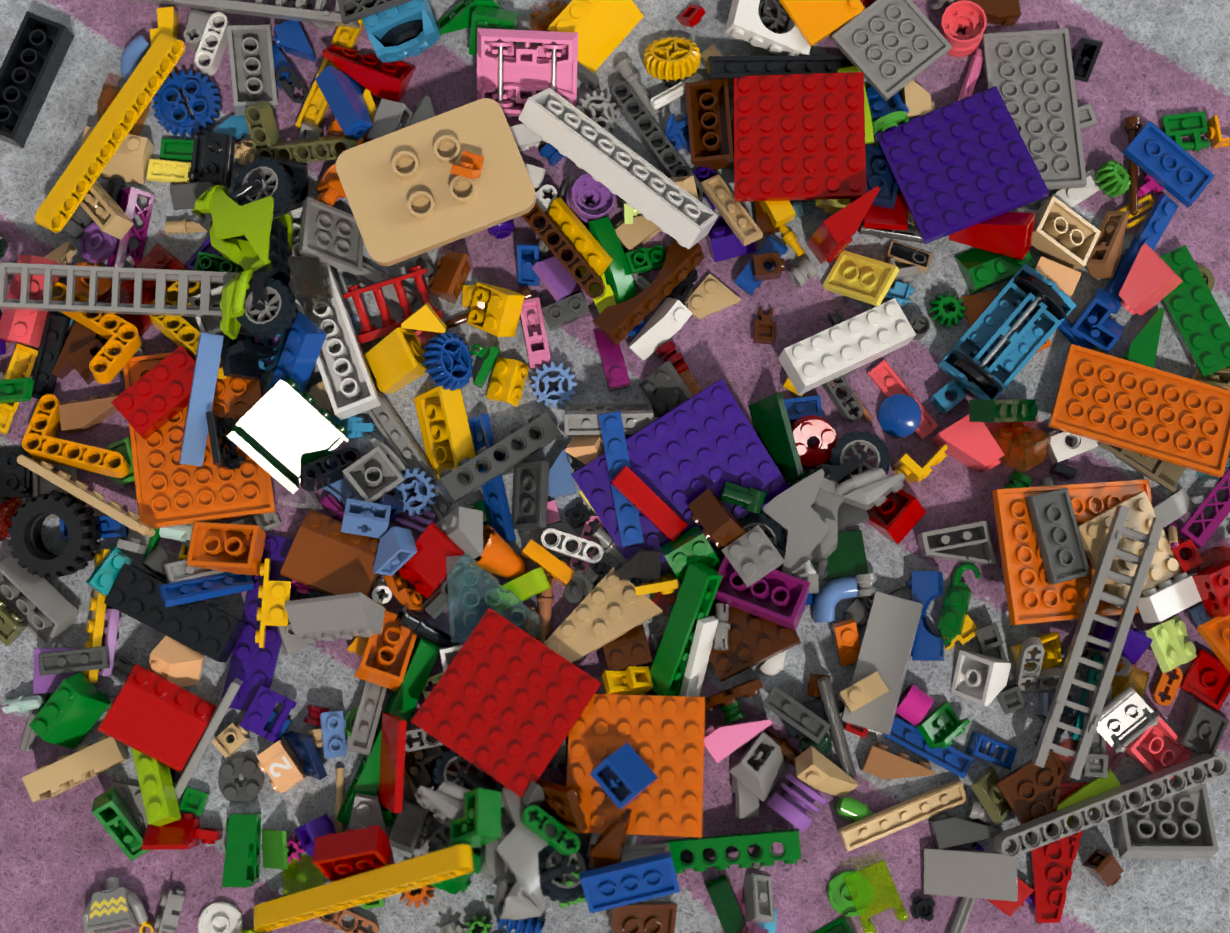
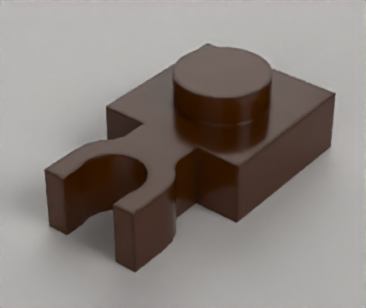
M759 307L758 318L760 320H755L753 343L775 345L776 322L770 321L773 315V308H770L768 315H764L762 307Z

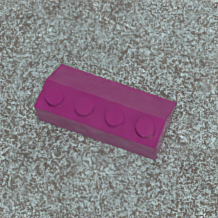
M724 557L718 573L722 574L723 577L714 600L729 604L732 607L796 631L805 609L810 582L774 569L747 588L728 559Z

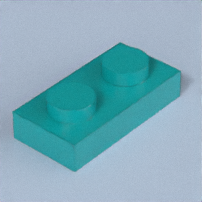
M112 547L86 583L102 596H107L124 563L130 564L132 559L117 547Z

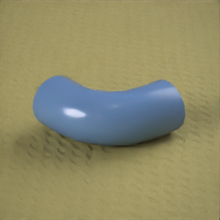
M141 35L133 39L122 53L120 70L125 82H127L150 48V45Z
M855 576L833 579L821 587L814 600V623L836 622L835 607L837 603L843 599L857 598Z

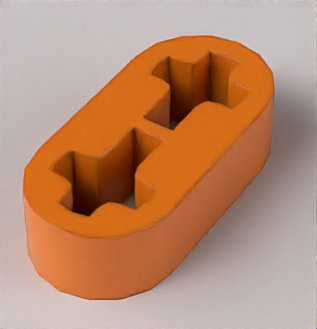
M1176 667L1173 669L1176 679H1171L1169 684H1167L1169 676L1166 675L1167 672L1162 673L1160 671L1151 694L1154 703L1167 706L1173 702L1183 678L1180 668ZM1165 687H1167L1165 695L1168 696L1167 700L1163 699L1162 701H1160L1161 697L1158 695V693L1163 692L1165 690Z

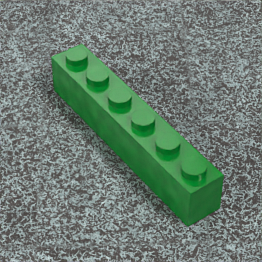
M689 564L681 588L678 591L676 602L670 613L668 624L663 632L660 646L656 651V657L650 669V674L653 682L652 690L661 696L679 695L697 621L708 617L723 577L722 574L705 564Z

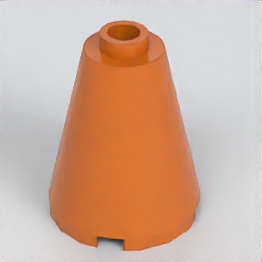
M488 525L484 526L483 554L469 562L468 565L511 580L524 575L526 572L525 561L494 528Z

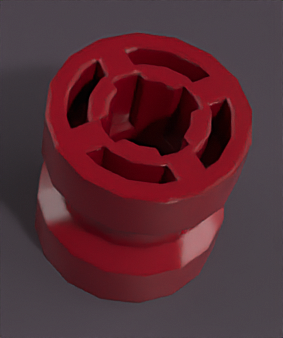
M673 340L664 343L655 350L656 355L664 361L663 364L668 361L671 364L679 363L684 359L682 353L676 350V344Z

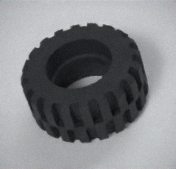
M55 492L30 497L25 501V504H20L16 508L18 514H12L10 522L13 523L12 526H8L7 533L10 534L11 539L7 541L8 546L13 548L11 552L13 558L19 559L18 565L21 568L28 567V573L32 575L38 574L41 578L66 576L84 569L88 566V561H92L96 556L93 551L98 550L100 542H97V538L101 537V530L97 529V525L100 522L98 518H94L92 515L95 511L92 507H86V502L79 498L76 499L70 493ZM50 514H54L62 519L69 534L67 547L58 556L48 551L41 539L42 524Z

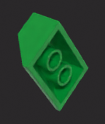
M973 248L954 256L970 295L1010 280L1024 264L1032 268L1036 266L1029 251L1023 261L979 248Z
M80 672L64 679L29 724V727L45 742L75 749L111 705V702Z

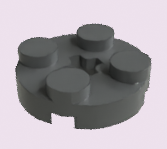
M239 757L232 759L222 766L218 777L219 789L227 800L235 803L248 802L260 793L264 785V773L258 764L250 758ZM239 773L243 777H247V781L243 783L242 787L239 783H236Z

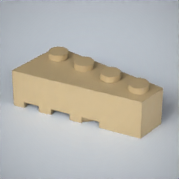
M104 735L98 738L99 742L93 745L91 743L78 748V752L72 755L70 753L63 755L57 759V762L43 765L37 768V771L22 777L32 803L48 800L129 760L130 757L124 744L108 735Z

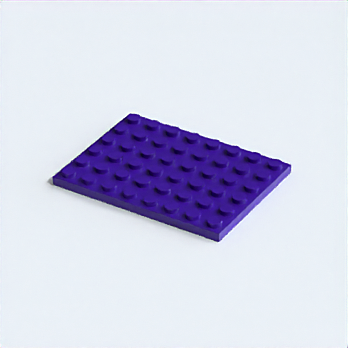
M722 379L717 380L626 438L631 471L688 525L681 534L698 525L691 518L690 515L693 512L688 505L706 489L711 490L718 498L725 481L746 488L749 486L767 492L762 506L763 509L774 497L790 488ZM605 452L571 473L641 584L644 581L654 579L671 568L659 548L670 542V540L639 510L644 543L621 546ZM720 500L738 521H740V518L748 517L753 513L742 509L741 506ZM701 524L698 525L699 528L702 530L703 526Z

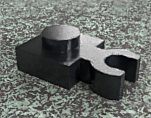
M695 270L692 275H687L686 279L681 281L666 298L678 299L685 306L695 289L692 283L697 281L698 272Z

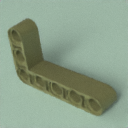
M258 101L248 106L244 112L255 155L307 163L335 160L343 151L358 146L357 140L346 134L281 141L274 114L268 102Z

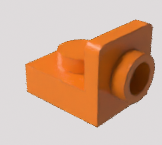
M463 151L460 164H452L450 173L469 179L480 178L484 156Z

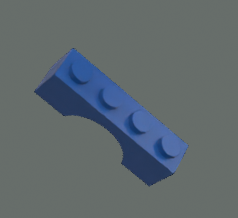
M912 571V576L909 577L908 581L909 589L912 590V598L909 600L922 603L923 609L910 656H912L914 661H944L943 638L935 635L930 630L926 620V612L930 603L935 598L943 595V572Z

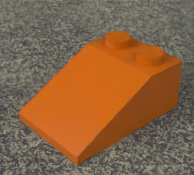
M194 522L186 565L233 574L259 576L266 532L258 525Z
M385 610L382 634H373L372 637H367L354 677L396 691L403 682L417 635L412 634L411 630L404 626H397L395 624L397 614Z

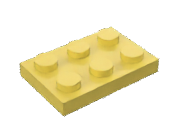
M843 250L822 286L825 290L879 307L896 278L899 269L895 265Z

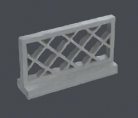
M566 404L564 411L565 435H601L598 414L621 411L624 433L634 434L653 422L652 404Z

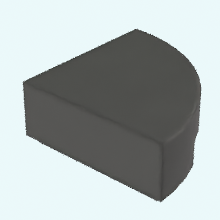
M531 781L522 798V802L528 806L536 805L541 808L544 801V790L536 782Z

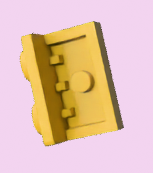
M497 357L486 398L518 407L522 398L525 380L528 376L529 366L519 360Z

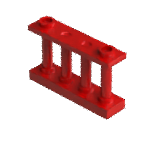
M416 265L408 268V273L360 287L359 284L347 287V292L343 294V298L352 296L362 325V332L357 335L359 344L389 335L396 328H401L402 322L414 313L411 311L401 282L402 280L414 277L422 304L424 305L428 302L441 319L443 318L442 309H436L435 306H432L422 274L428 272L427 267L422 268L421 265ZM390 284L394 285L403 312V319L396 322L394 319H391L381 287ZM370 290L373 291L383 320L382 326L377 328L370 324L360 295Z

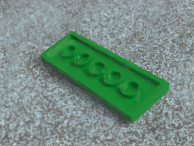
M1184 245L1160 256L1183 280L1162 301L1202 378L1229 367L1230 327L1187 246Z

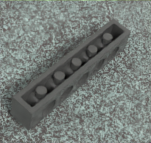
M546 412L541 416L539 413L528 419L529 423L522 426L519 424L510 431L511 435L506 438L504 435L498 437L493 441L494 445L490 448L484 446L475 452L476 456L471 460L467 457L457 464L458 468L451 471L449 468L442 472L436 485L449 505L452 506L557 439L561 432ZM529 431L535 432L537 439L530 437ZM511 442L518 443L520 450L514 449ZM493 453H499L502 456V461L496 460ZM481 464L485 472H479L475 465ZM457 475H463L467 479V483L459 482Z

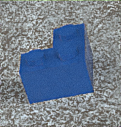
M1099 287L1075 318L1071 331L1108 353L1120 339L1124 327L1109 318L1116 307L1118 298Z

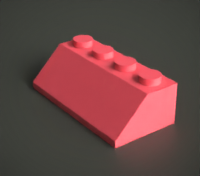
M19 255L17 262L60 265L54 260L34 255ZM13 275L7 299H20L21 275ZM31 275L29 300H43L44 276ZM53 276V283L58 282L59 276ZM4 309L0 320V339L39 348L47 312L49 313V311Z

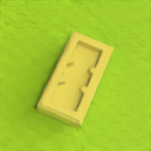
M149 158L146 179L152 182L189 184L191 181L188 177V172H191V163Z

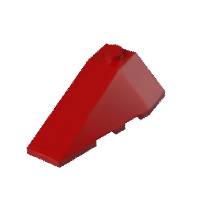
M329 44L322 51V56L374 95L395 102H399L403 98L416 66L401 60L383 63L374 53L361 55L358 54L356 49L335 44Z

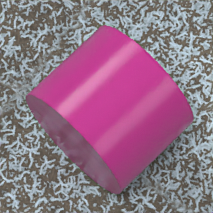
M911 683L900 696L899 700L904 693L906 694L902 702H898L896 713L916 726L931 708L934 698Z

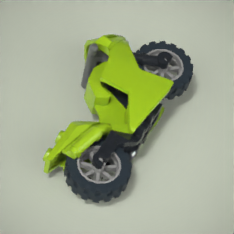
M259 158L255 159L253 163H247L244 169H240L238 178L235 177L234 179L235 187H233L232 193L229 194L228 189L224 185H214L200 195L195 201L194 208L191 210L193 214L191 215V220L200 224L209 232L211 245L225 258L244 269L243 272H240L222 288V299L220 300L222 320L220 321V328L232 340L237 338L241 326L255 337L258 336L261 339H266V337L270 339L275 338L277 334H283L287 327H291V322L297 315L295 313V309L298 307L295 302L296 297L286 286L290 281V273H293V268L291 267V259L293 257L292 217L286 214L272 220L274 213L278 214L282 211L281 208L283 206L286 207L288 205V200L293 195L291 191L294 189V184L291 182V175L276 160L273 159L271 161L269 158L261 160Z

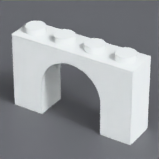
M732 0L725 33L732 35L733 38L745 40L755 47L769 50L774 55L809 56L810 45L791 17L789 18L786 33H774L763 25L759 17L758 7L760 0Z

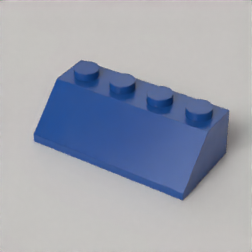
M298 312L269 388L285 375L288 379L292 377L300 385L299 389L303 393L306 389L327 334L302 312Z

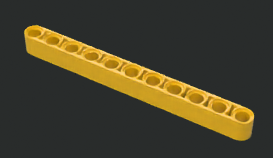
M165 33L160 34L38 208L35 214V222L38 225L55 233L60 232L183 55L185 45L182 40Z
M467 844L452 846L257 904L253 907L254 931L268 932L471 873L474 870L472 847Z

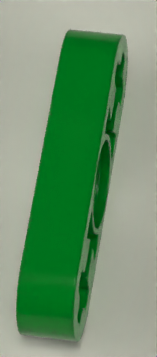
M530 805L522 810L520 814L521 823L559 853L569 856L579 850L580 840L578 836L536 805ZM534 812L536 820L529 821L530 815L527 813ZM547 824H551L555 828V835L553 837H549L545 833V826ZM570 839V840H571L570 845H571L573 848L566 849L565 847H566L567 844H566V842H564V841H567V840Z

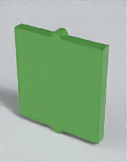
M263 829L261 847L263 851V867L288 869L286 831Z

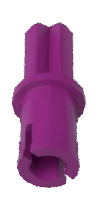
M331 494L326 495L321 500V503L334 516L333 519L343 522L345 507Z

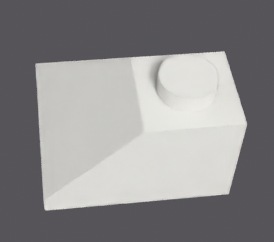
M960 650L950 693L980 705L988 706L1007 685L1011 663L993 656Z

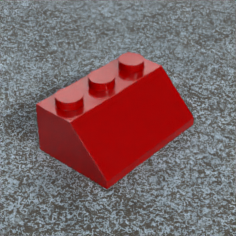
M370 825L367 828L350 829L346 832L329 833L325 836L316 837L312 863L331 882H335L395 864L389 836L379 825Z

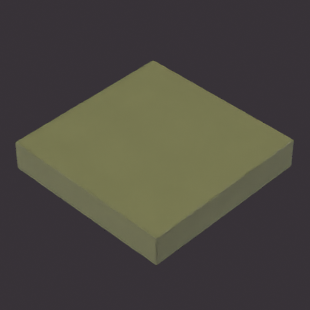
M990 766L978 776L970 787L993 823L998 825L1004 821L1011 812V809L995 785V782L1000 780V777L995 769Z

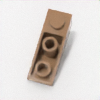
M121 393L109 394L107 398L93 396L87 398L88 401L82 402L79 400H68L66 404L58 405L61 431L68 434L90 431L118 411L111 401Z
M876 743L875 746L869 745L860 770L883 780L929 776L936 773L930 770V764L918 760L917 764L909 761L910 756L898 751L896 755L889 753V747Z

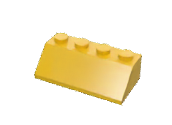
M442 385L414 398L426 457L438 478H440L439 475L450 468L453 471L458 468L457 464L468 457L471 460L476 456L461 389L453 391L450 389L444 390Z

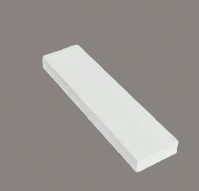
M714 616L697 621L679 696L700 697L719 620Z

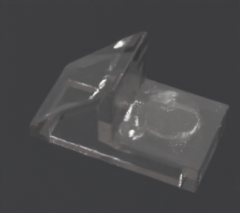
M302 489L301 499L299 498L300 495L286 493V497L279 496L278 505L282 507L311 509L325 512L326 510L314 491L309 492Z

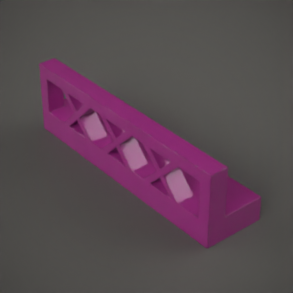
M133 187L122 190L119 207L132 221L133 217L139 215L143 223L142 227L138 230L133 225L121 240L117 238L116 249L108 259L107 267L124 268V261L128 256H131L134 261V268L141 267L154 194ZM138 195L147 198L146 207L140 209L136 202ZM133 235L139 242L138 248L134 250L128 244L129 238Z
M1230 467L1179 530L1185 537L1192 539L1196 549L1204 546L1230 513ZM1226 489L1227 494L1221 502L1217 503L1216 493L1218 490ZM1206 506H1213V512L1207 519H1204L1203 509ZM1192 523H1200V528L1194 535L1187 530Z

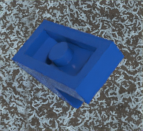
M517 244L518 285H540V278L532 268L542 258L539 244Z

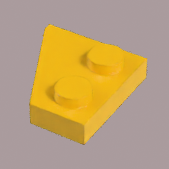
M675 573L644 581L642 585L635 586L636 596L661 592V594L675 592L674 589L679 588Z

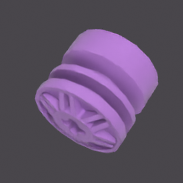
M587 173L581 175L566 191L564 202L584 225H589V221L604 217L612 209L615 202V194L611 193L605 185L594 180ZM586 199L589 200L588 205L585 204Z
M788 773L785 778L793 783L792 786L788 787L781 782L780 786L787 793L783 796L774 792L766 804L805 833L813 822L806 812L810 809L819 814L820 810L812 804L816 800L824 806L827 801L818 790L812 789L797 776Z

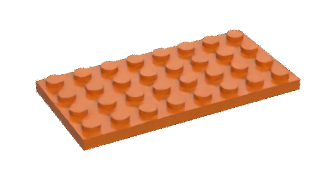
M1071 344L1068 347L1048 427L1221 478L1224 475L1230 450V390Z

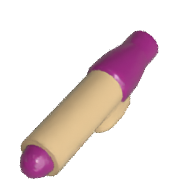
M1176 521L1167 525L1169 546L1172 548L1178 546V527Z

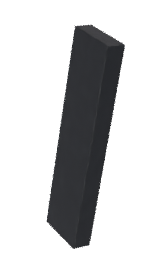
M47 312L32 380H34L32 398L40 399L46 394L53 395L57 377L51 373L66 342L71 321L69 317Z

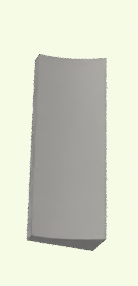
M878 591L875 592L851 686L878 672L889 691L851 714L845 707L842 717L843 722L890 735L923 609L922 603Z

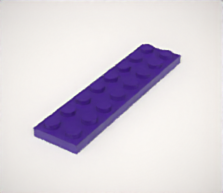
M266 533L262 563H265V558L271 559L270 581L291 582L290 601H292L295 588H292V579L280 575V571L294 539ZM260 574L259 576L252 575L254 589L248 591L241 618L247 624L234 647L221 698L222 701L234 679L242 680L243 683L229 707L242 711L248 710L260 685L271 689L282 645L277 626H266L265 648H259V643H255L256 630H260L261 622L257 621V608L262 607V599L258 598L259 585H263L264 576H260Z

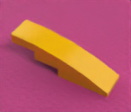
M17 343L2 380L30 378L38 351ZM19 402L0 404V433L5 435L8 433Z

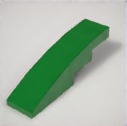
M606 216L589 221L591 234L613 259L604 274L607 285H612L616 305L630 300L637 295L633 277L609 217Z

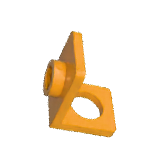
M1213 115L1207 121L1208 132L1206 133L1207 138L1211 140L1212 148L1230 146V137L1222 138L1218 115Z

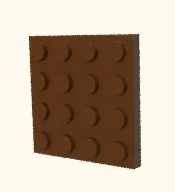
M713 601L708 617H715V604L721 602ZM730 606L729 624H731V629L728 630L729 649L720 650L719 648V650H715L714 637L709 659L719 680L723 682L802 642L795 630Z

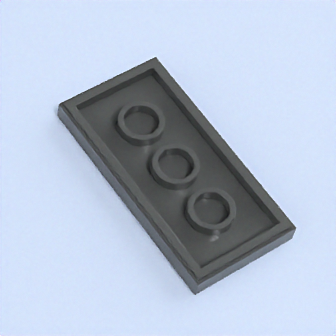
M1063 488L1026 497L1048 584L1054 585L1091 575L1068 489Z

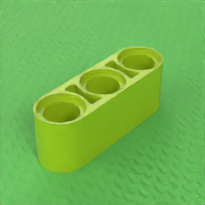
M539 567L487 594L495 612L500 613L508 607L511 608L551 588V585L543 568Z

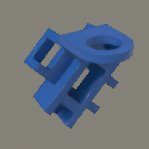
M671 113L665 130V136L676 151L684 148L688 155L690 154L688 116L685 113L683 114V119L676 121L675 114Z

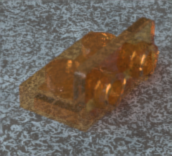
M556 0L547 5L549 9L543 12L539 9L529 14L530 19L526 20L527 24L530 25L532 30L546 31L551 23L567 7L566 1L560 3L559 0Z

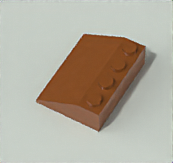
M310 509L299 527L280 575L332 596L361 592L368 597L379 574H374L373 567L380 539L341 532V521Z

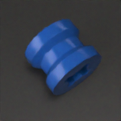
M547 143L540 151V155L543 158H547L548 163L552 167L564 158V155L560 154L558 149L550 143Z

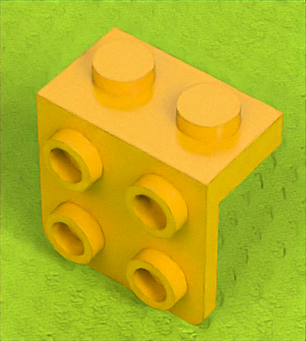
M945 444L939 448L922 467L907 454H904L892 465L895 468L894 473L896 475L903 473L905 479L911 484L915 481L920 482L932 472L931 466H936L948 455L945 451L949 447Z

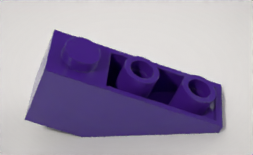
M327 814L295 829L303 850L312 858L316 837L325 836L329 833L336 834L333 823Z

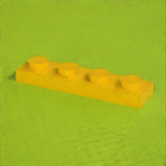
M561 197L554 199L545 214L597 276L602 275L613 259Z

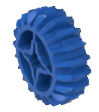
M445 332L436 334L427 341V345L424 346L426 352L422 354L425 358L422 364L426 365L427 369L425 372L429 373V380H433L434 386L443 385L444 390L450 389L453 391L461 389L470 382L469 378L473 376L471 370L474 367L471 365V362L474 359L470 357L471 351L467 349L468 344L463 343V337H458L457 333Z

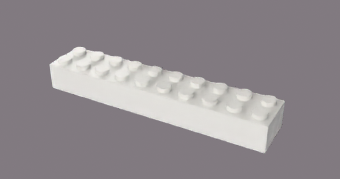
M551 88L528 98L518 118L526 128L533 130L541 136L543 141L550 143L558 149L560 154L567 156L575 162L577 167L584 169L594 180L605 185L611 193L622 198L628 206L639 211L645 219L652 221L660 227L662 232L669 234L677 240L679 245L689 250L707 236L719 217L707 206L683 190L674 181Z
M303 207L276 216L272 220L286 214L292 217L293 257L291 259V267L293 268V273H290L289 285L296 297L295 302L297 303L298 311L302 312L327 334L316 362L334 413L340 420H344L382 404L332 266L298 253Z

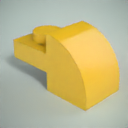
M629 666L625 671H604L602 674L606 694L643 695L653 688L648 666Z

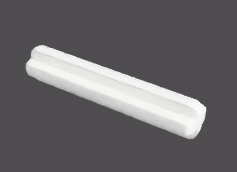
M696 73L651 98V108L658 110L685 95V83L703 81V76Z

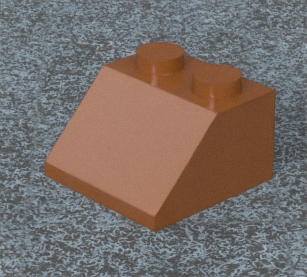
M447 251L445 256H442L438 262L437 268L439 270L436 276H432L429 288L433 296L456 304L472 264L467 254Z

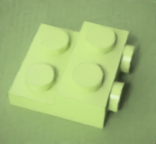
M1179 615L1163 620L1144 631L1147 633L1146 637L1153 639L1150 646L1162 673L1171 671L1197 657L1195 645L1190 641L1186 625L1181 621Z

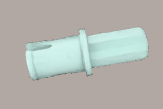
M21 695L16 699H5L2 705L9 704V706L2 707V710L6 714L18 711L26 713L29 710L41 708L45 701L42 700L41 695L29 697Z

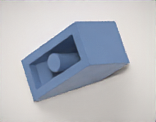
M565 449L562 450L549 470L548 494H550L551 499L577 494L574 479L571 475L572 469L569 455L565 452Z
M393 526L380 539L373 567L374 574L392 576L418 552L410 529Z

